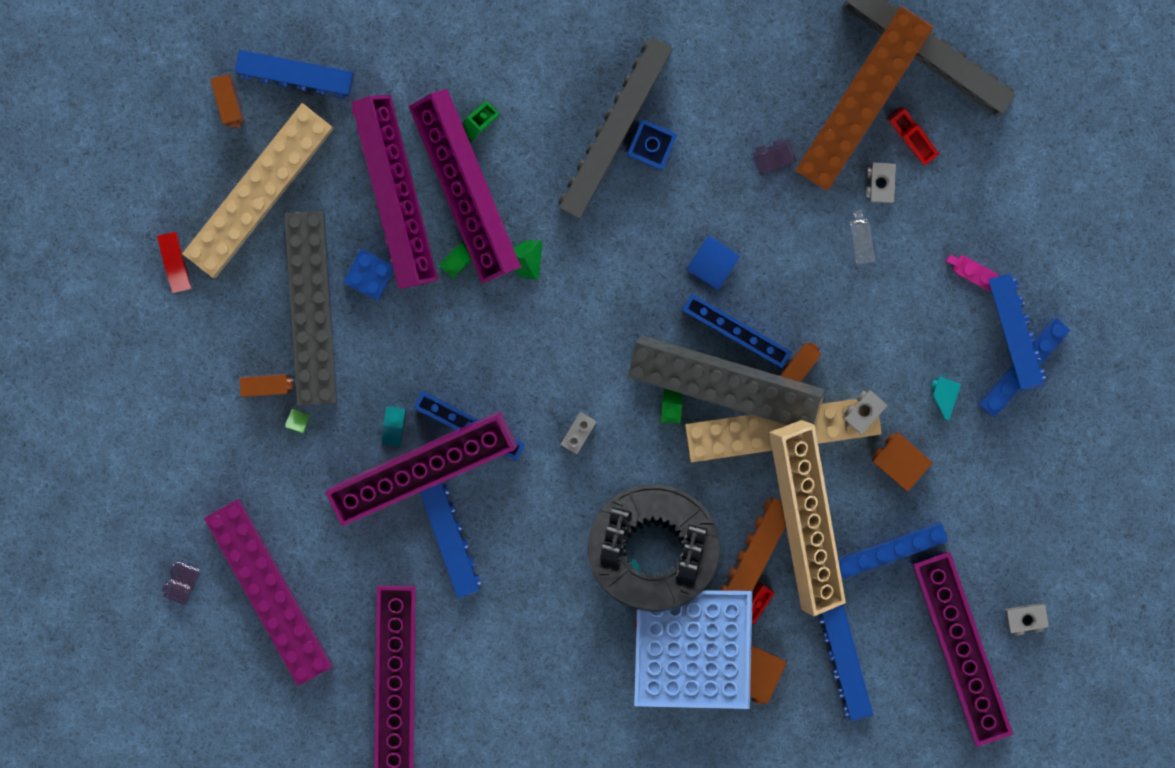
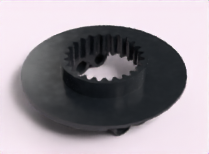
M665 485L637 486L613 497L595 518L588 538V559L592 572L600 586L618 602L643 611L674 609L697 597L713 578L720 555L717 528L706 508L688 493ZM651 523H654L655 527L662 524L663 528L669 526L670 532L675 530V537L679 536V543H681V555L679 562H676V568L671 567V573L664 571V576L657 573L656 577H653L652 573L645 576L644 571L639 574L638 568L633 569V564L629 563V559L626 557V544H628V538L632 537V532H637V527L643 529L644 524L650 527Z

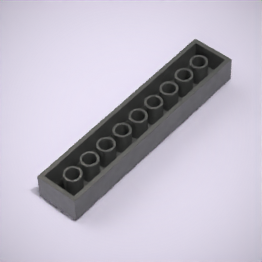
M846 0L842 5L880 34L884 33L900 8L897 5L893 7L888 3V0ZM931 31L914 58L994 116L1002 115L1016 96L1013 93L1014 89L1007 84L1002 85L999 83L995 75L982 71L983 67L975 61L971 63L966 59L967 56L963 52L950 48L951 44L944 39L939 40L935 37V32Z
M653 37L650 41L646 40L641 49L642 57L636 58L632 66V70H634L632 75L628 74L623 82L624 90L622 92L618 91L613 102L615 104L614 108H609L604 117L606 123L604 126L600 124L596 131L595 137L597 139L595 143L590 142L586 150L588 156L585 160L581 159L576 168L579 171L577 176L571 177L567 185L570 189L567 194L563 192L558 201L561 211L578 220L581 219L673 48Z
M325 212L284 213L297 406L338 403Z
M643 335L635 343L628 377L786 425L803 420L816 426L825 389Z

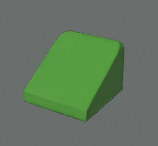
M291 409L285 427L304 433L310 415Z

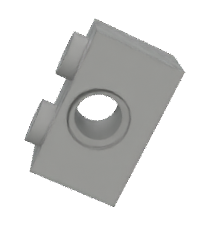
M872 163L871 167L867 168V179H870V186L866 188V198H869V202L894 203L896 164ZM877 178H882L885 181L884 188L876 186Z
M863 390L856 398L858 402L855 406L850 405L843 413L846 415L843 420L859 434H863L888 406L871 390L867 392ZM862 405L867 406L869 409L868 414L864 417L859 414V408Z
M580 412L560 445L578 454L597 421Z
M1043 603L1004 609L1008 632L1013 633L1014 636L1024 635L1025 631L1032 630L1033 633L1043 632L1044 628L1049 627L1046 606ZM1025 615H1030L1031 622L1028 625H1024L1022 622Z

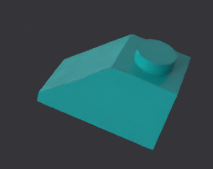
M937 377L936 380L933 379L930 390H932L931 396L942 418L949 420L961 384Z
M386 406L382 444L401 447L407 409Z

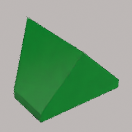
M526 240L513 247L521 266L514 271L521 278L538 280L543 241Z

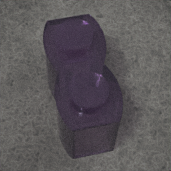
M783 138L773 141V146L766 148V145L755 148L756 152L752 154L760 176L797 162L790 141H784Z
M180 560L177 564L173 563L169 572L172 574L171 579L166 581L162 588V591L165 592L163 597L186 605L201 569Z

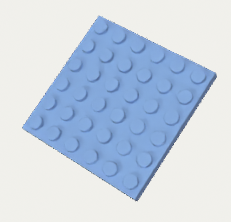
M702 591L690 602L674 609L665 611H643L637 609L634 706L750 709L753 592Z

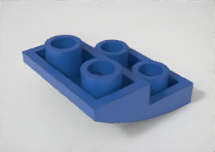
M708 235L686 270L719 290L740 258V255Z

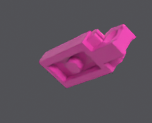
M950 254L945 261L954 266L952 271L956 272L955 274L987 291L991 290L988 279L998 277L999 275L966 256L960 255L959 258H956Z

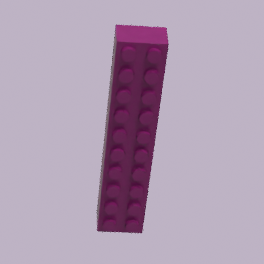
M448 89L431 93L408 106L481 284L520 268L518 258Z
M391 95L367 96L352 101V113L355 116L357 132L361 139L362 151L365 155L367 170L372 182L371 186L376 197V206L380 213L381 225L385 232L386 244L389 248L391 263L396 275V283L399 289H405L438 281Z
M500 410L330 486L325 493L341 526H344L516 449L517 442Z
M237 499L205 517V522L297 686L332 668L331 660L241 499Z
M945 551L911 563L973 744L979 747L1013 735L951 553Z
M417 585L377 586L374 768H414Z

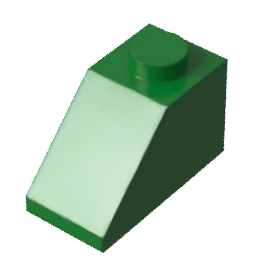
M488 101L479 106L462 123L470 143L480 136L500 115Z
M464 241L439 264L453 279L472 261Z
M663 388L660 422L680 424L682 393Z

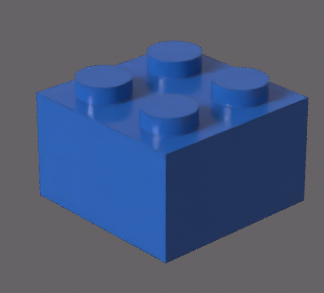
M642 119L627 157L662 171L678 134Z
M360 249L343 283L379 301L394 273V267L392 264Z

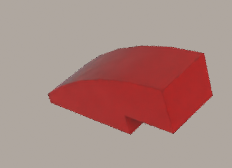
M900 106L886 117V120L924 166L939 155V152L905 108Z
M178 232L158 235L157 239L172 293L191 289Z

